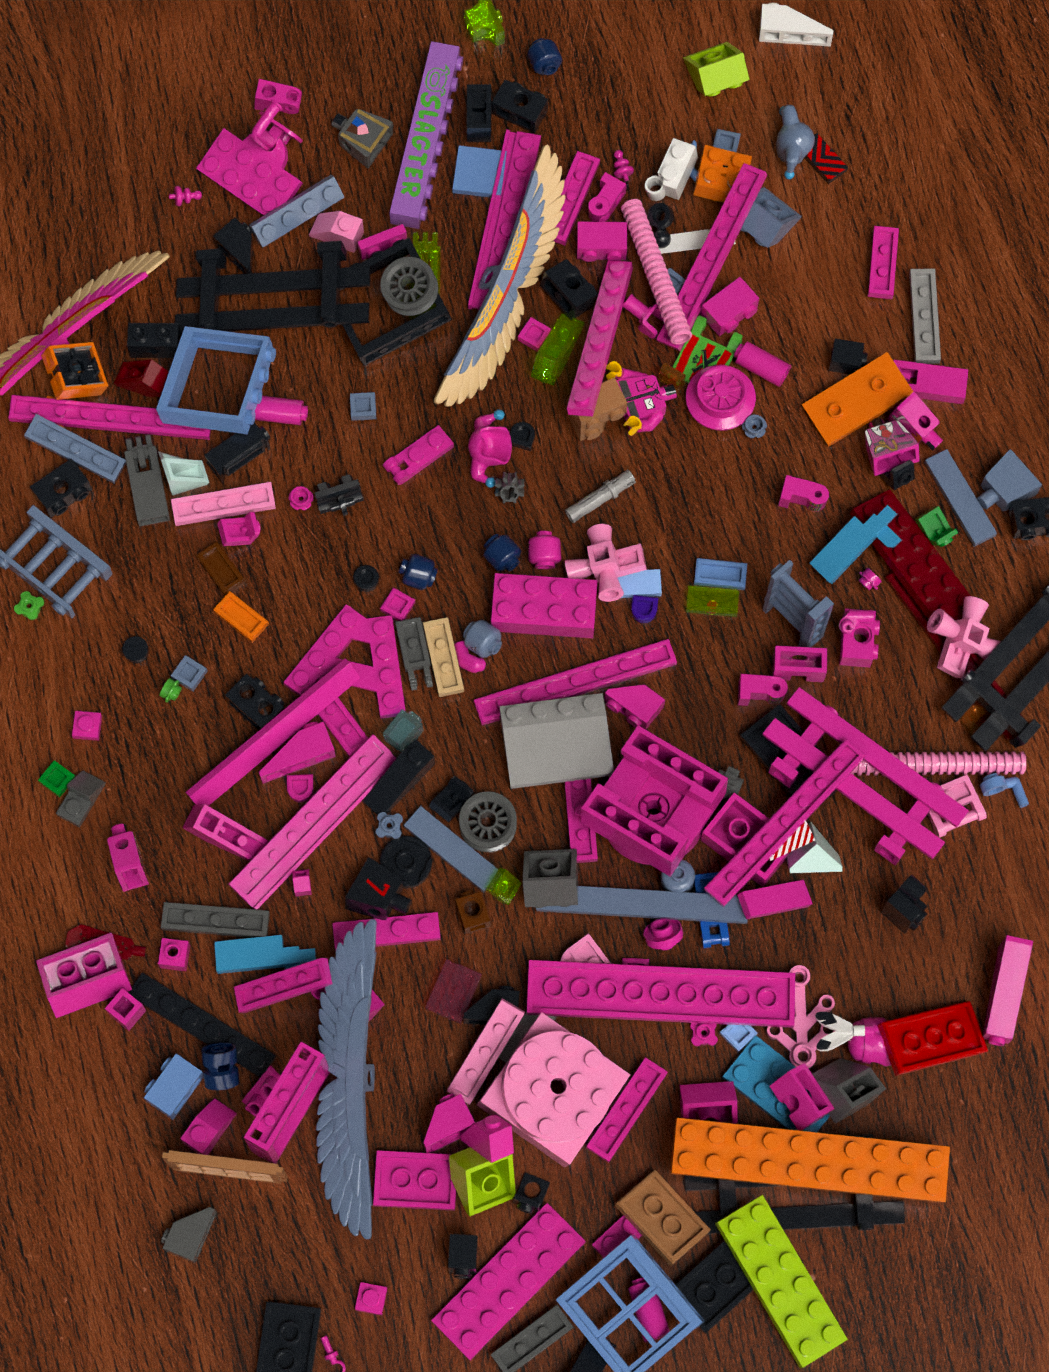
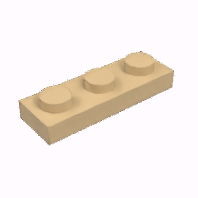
M448 617L423 622L439 697L464 692Z

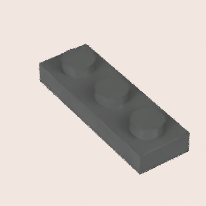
M556 1305L493 1352L491 1357L502 1372H516L574 1327L559 1306Z

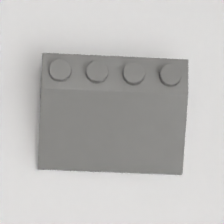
M603 693L500 706L501 728L511 789L606 777L613 774L614 768Z

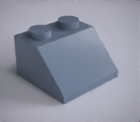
M763 187L760 189L742 225L741 231L748 232L754 237L756 243L769 248L777 244L802 216Z

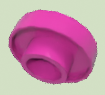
M660 918L647 925L643 935L649 947L669 950L680 942L683 937V929L678 920Z

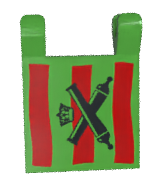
M698 316L691 330L692 337L685 342L669 375L689 384L693 376L706 367L713 365L729 366L738 346L742 343L743 336L734 332L727 347L701 336L706 327L707 319Z

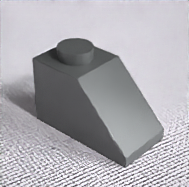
M208 1207L174 1222L171 1229L167 1227L161 1243L164 1244L163 1249L165 1252L196 1264L217 1214L216 1210Z

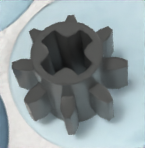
M503 472L501 479H495V486L497 487L495 488V496H501L503 503H516L518 496L524 497L523 487L525 486V480L519 479L517 472Z
M728 766L726 772L723 770L718 772L728 778L726 794L723 797L727 801L733 793L739 794L744 779L738 777L740 770Z

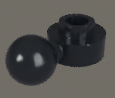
M656 203L649 209L648 220L651 225L656 227L654 237L659 248L663 249L671 242V235L666 228L672 224L674 212L670 206L664 203ZM665 213V218L661 221V216Z

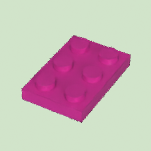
M377 1151L373 1206L455 1211L456 1189L451 1180L449 1156L452 1154Z

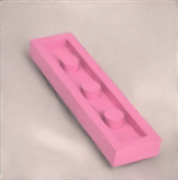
M271 482L171 499L176 526L243 515L248 512L276 509Z
M503 998L500 1000L449 1085L447 1092L454 1093L455 1096L461 1094L464 1101L469 1105L471 1104L524 1016L525 1011Z

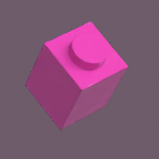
M123 988L105 1008L108 1015L128 1031L146 1012L143 1004Z

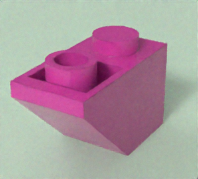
M646 685L608 689L605 692L604 699L607 702L606 706L615 713L621 712L627 717L626 720L636 728L639 725L645 730L661 712L665 704V699Z

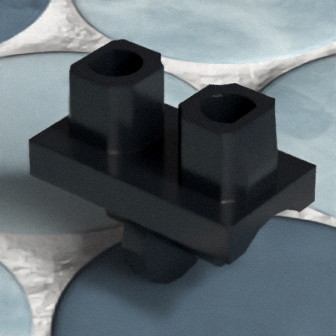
M349 474L342 476L339 479L340 485L330 487V484L327 482L317 484L315 497L320 514L341 510L342 515L345 516L348 515L347 507L364 501L358 479L354 480Z

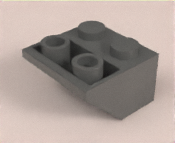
M842 1058L812 1073L835 1108L828 1113L835 1124L869 1105L886 1090L871 1067Z

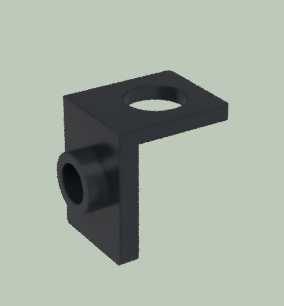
M525 1173L517 1194L515 1193L513 1203L517 1205L516 1208L528 1214H532V1211L538 1213L550 1182ZM534 1182L540 1186L541 1192L538 1197L530 1198L525 1194V1187L528 1183Z

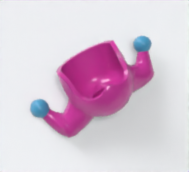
M500 409L492 414L479 416L475 419V431L468 442V450L472 457L471 476L474 480L485 483L488 488L495 486V479L493 477L488 478L485 475V470L488 466L505 465L508 463L512 452L511 436L507 428L490 427L493 421L504 418L505 414Z

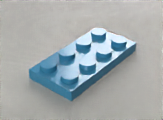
M755 1035L722 1078L726 1082L733 1081L736 1090L785 1129L798 1130L789 1117L791 1112L785 1103L778 1101L770 1088L771 1084L796 1067ZM805 1089L812 1099L811 1093ZM825 1115L815 1124L802 1131L817 1133L830 1115Z

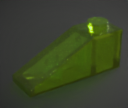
M561 314L536 354L531 377L554 386L566 365L585 322L578 319L571 321L565 314Z

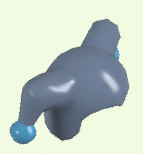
M787 104L782 106L779 111L782 116L783 126L777 135L776 153L781 161L786 163L787 170L784 172V176L789 180L795 176L794 169L797 164L801 163L813 148L815 137L811 128L799 121L795 107Z

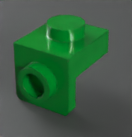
M934 506L915 518L919 528L932 545L943 547L952 542V537L958 533L956 528L949 526L939 506Z

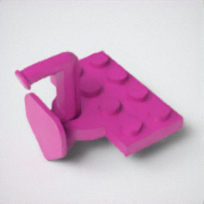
M275 100L270 101V105L264 112H259L261 117L252 129V134H249L243 141L223 128L196 168L262 215H266L292 199L303 184L299 179L284 170L288 161L287 143L291 138L299 143H302L303 140L273 119L278 112L282 111V106ZM271 123L273 126L270 131H265Z

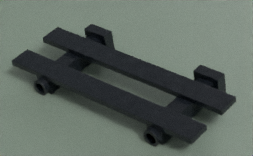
M342 241L317 242V253L323 262L322 269L220 275V269L227 266V259L221 249L196 250V260L202 268L201 277L177 278L176 297H200V313L175 314V323L179 324L181 334L185 326L220 331H243L309 326L332 328L342 324L369 323V302L339 304L340 288L370 286L371 268L370 266L341 268V261H347V251ZM322 289L321 305L218 312L219 296Z
M1049 584L1042 589L1041 593L1043 596L975 671L971 669L961 678L960 681L963 684L941 707L954 722H957L976 700L990 713L989 717L970 736L983 751H987L1005 730L1012 735L1009 742L1017 748L1026 744L1041 727L1035 719L1027 722L1020 713L1049 682V650L1005 699L991 684L1049 621Z
M868 1134V1135H848V1136H854V1137H863V1138H873V1139H874L873 1134ZM684 1175L685 1191L718 1190L720 1211L695 1212L711 1229L708 1234L720 1233L715 1223L737 1210V1188L779 1186ZM854 1194L855 1204L771 1208L783 1230L858 1226L859 1231L873 1230L874 1225L905 1224L903 1201L873 1203L872 1195Z

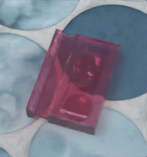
M446 959L425 1009L461 1024L464 1013L468 1010L482 978V974Z

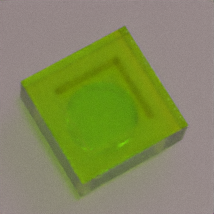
M499 868L486 890L503 904L509 905L522 883L506 869Z

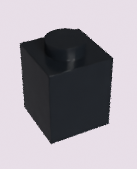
M835 338L829 371L852 374L865 366L868 353L863 352L865 343Z

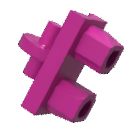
M272 1066L267 1068L242 1100L246 1104L245 1109L255 1117L281 1076Z

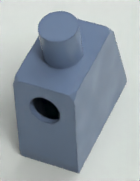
M1010 449L984 477L981 487L985 492L977 497V500L984 509H988L996 503L1002 511H1006L1013 501L1028 500L1037 495L1042 484Z

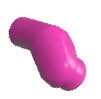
M848 611L840 620L839 629L843 633L850 634L859 623H873L874 611Z

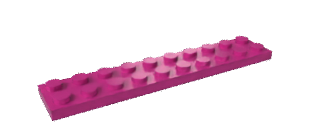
M529 960L526 1015H540L542 1012L546 1016L793 1028L795 1026V973Z

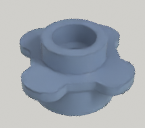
M385 812L379 813L377 816L379 827L376 829V835L380 838L385 836L398 839L402 834L400 830V824L403 822L402 815L399 813L395 815H387ZM388 823L392 824L391 828L387 827Z

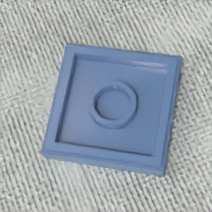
M459 146L453 193L492 198L502 150ZM507 151L505 152L496 195H501Z

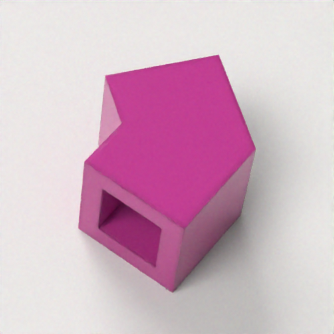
M309 869L293 871L295 896L312 895Z

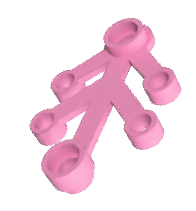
M797 965L789 972L803 976L802 982L795 981V1026L792 1029L796 1032L797 1043L783 1032V1027H777L780 1031L778 1035L770 1033L771 1027H767L766 1033L770 1039H777L790 1052L789 1059L791 1064L797 1067L805 1063L809 1069L816 1061L815 1051L817 1050V1043L828 1034L823 1031L824 1026L821 1025L819 1033L808 1042L807 1031L817 1022L816 1013L830 1012L835 1005V1000L830 995H823L819 999L818 1005L806 1017L805 986L810 980V972L805 966ZM828 999L831 1002V1006L825 1008L822 1005V1000ZM800 1052H803L807 1055L806 1061H801L798 1059V1054Z

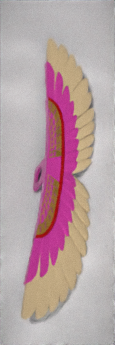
M155 251L149 255L147 252L138 258L136 256L130 258L124 264L120 261L112 269L105 270L96 281L92 279L83 289L79 288L72 298L69 296L64 301L62 307L58 306L53 311L52 316L50 314L47 316L43 324L42 334L23 337L18 340L19 343L13 344L7 348L8 351L0 354V395L8 391L42 359L41 355L48 346L70 344L67 338L114 303L116 298L148 277L149 273L170 257L169 254H161L160 251Z

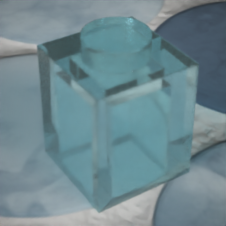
M402 709L383 732L384 740L402 753L422 734V719L414 712L410 711L407 713Z

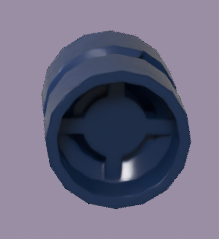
M213 1043L201 1049L203 1066L206 1067L203 1071L205 1088L210 1090H226L240 1083L238 1067L234 1065L237 1062L236 1045L232 1043Z

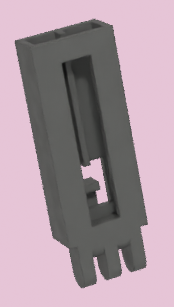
M145 435L147 444L142 445L141 436L135 437L137 446L134 447L131 438H127L126 445L128 451H124L139 527L170 521L156 446L152 444L151 435ZM145 459H148L150 470L139 472L137 461H139L140 468H146Z

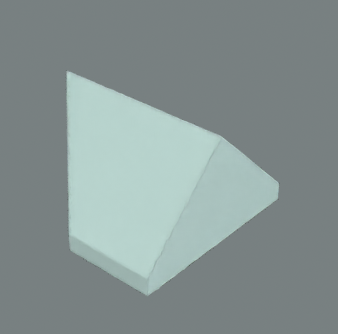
M158 451L172 496L205 486L209 483L202 460H188Z
M810 822L808 826L816 841L802 846L788 855L787 864L789 872H842L840 856Z

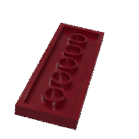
M889 489L853 508L849 514L852 518L854 516L857 517L863 524L873 514L878 515L887 505L897 513L887 526L902 541L896 547L889 548L876 538L872 545L928 619L937 609L944 610L954 620L962 619L964 598L971 595L893 492Z

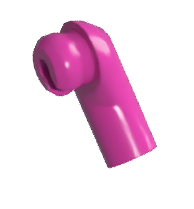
M464 641L454 644L458 664L462 669L471 673L482 672L485 669V660L469 654Z

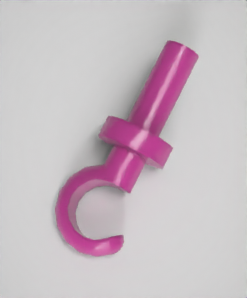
M327 1335L321 1337L320 1339L327 1353L324 1356L325 1359H329L331 1365L341 1364V1372H345V1364L341 1360L336 1359L338 1352L333 1351Z

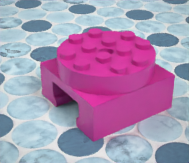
M638 725L621 749V754L624 756L604 786L599 783L582 806L581 823L608 839L614 849L624 857L637 863L651 865L671 877L684 856L697 844L705 824L725 796L728 778ZM653 808L659 811L658 814H650V816L647 812L649 809Z

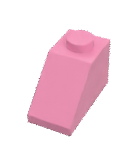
M342 211L319 213L309 236L323 242L342 241L347 251L355 253L358 246L357 242L361 240L364 233L363 219Z

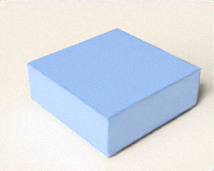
M727 1025L720 1032V1035L738 1053L758 1034L748 1025Z

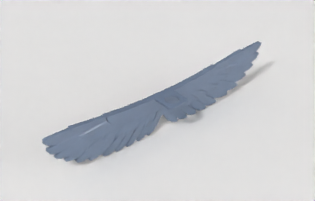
M370 919L365 928L364 923L359 922L355 926L353 934L351 931H348L344 937V943L339 942L337 945L336 957H330L329 969L332 985L325 987L326 993L321 992L320 1004L322 1009H319V1019L322 1024H318V1031L323 1039L318 1041L319 1049L325 1055L329 1067L328 1071L337 1077L320 1092L318 1098L321 1103L318 1106L317 1115H321L316 1125V1130L320 1131L316 1141V1145L319 1147L317 1159L318 1163L323 1162L320 1181L325 1182V1198L327 1200L331 1199L333 1213L337 1214L339 1212L341 1224L343 1226L348 1224V1228L354 1236H358L360 1230L365 1239H371L372 1237L371 1206L373 1203L368 1161L365 1093L373 1091L375 1083L374 1064H366L368 1022L377 954L375 952L377 928L375 919ZM369 1071H370V1084H368V1072H369Z

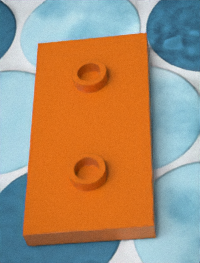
M886 352L803 403L802 407L827 446L830 447L900 404L914 391L889 353Z

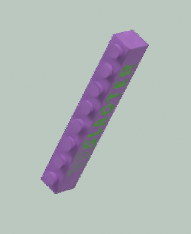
M431 41L390 209L391 224H403L405 227L419 229L421 220H426L428 206H425L426 199H431L433 185L430 182L432 177L436 178L438 163H435L437 156H441L443 142L440 140L442 134L446 135L448 129V120L445 119L447 113L451 114L453 108V99L450 98L452 92H456L458 87L456 73L461 71L464 57L460 56L459 46Z

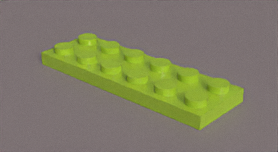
M763 1195L715 1223L799 1368H804L848 1340Z

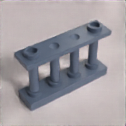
M33 505L27 511L30 526L5 553L0 550V567L4 570H7V568L11 569L52 602V608L61 616L66 614L72 619L75 613L70 604L94 578L101 577L104 581H107L112 576V571L107 563ZM43 531L49 536V541L23 568L13 558L37 532L41 533ZM62 546L68 551V556L41 583L31 574L56 547L60 548ZM81 561L87 566V571L61 599L51 591L52 587L75 562L78 564Z
M789 560L784 565L782 563L778 564L771 571L767 594L764 598L763 611L767 613L775 607L800 632L798 647H812L824 636L834 603L827 596L821 602L819 600L815 601L790 576L793 562Z

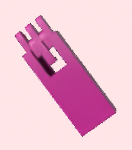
M894 360V363L907 382L910 381V378H916V384L909 385L920 399L957 404L964 403L968 369Z

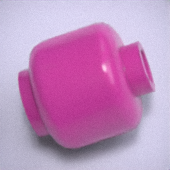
M551 531L537 532V536L530 538L528 541L529 562L535 565L536 569L555 568V564L561 561L560 539L552 536Z

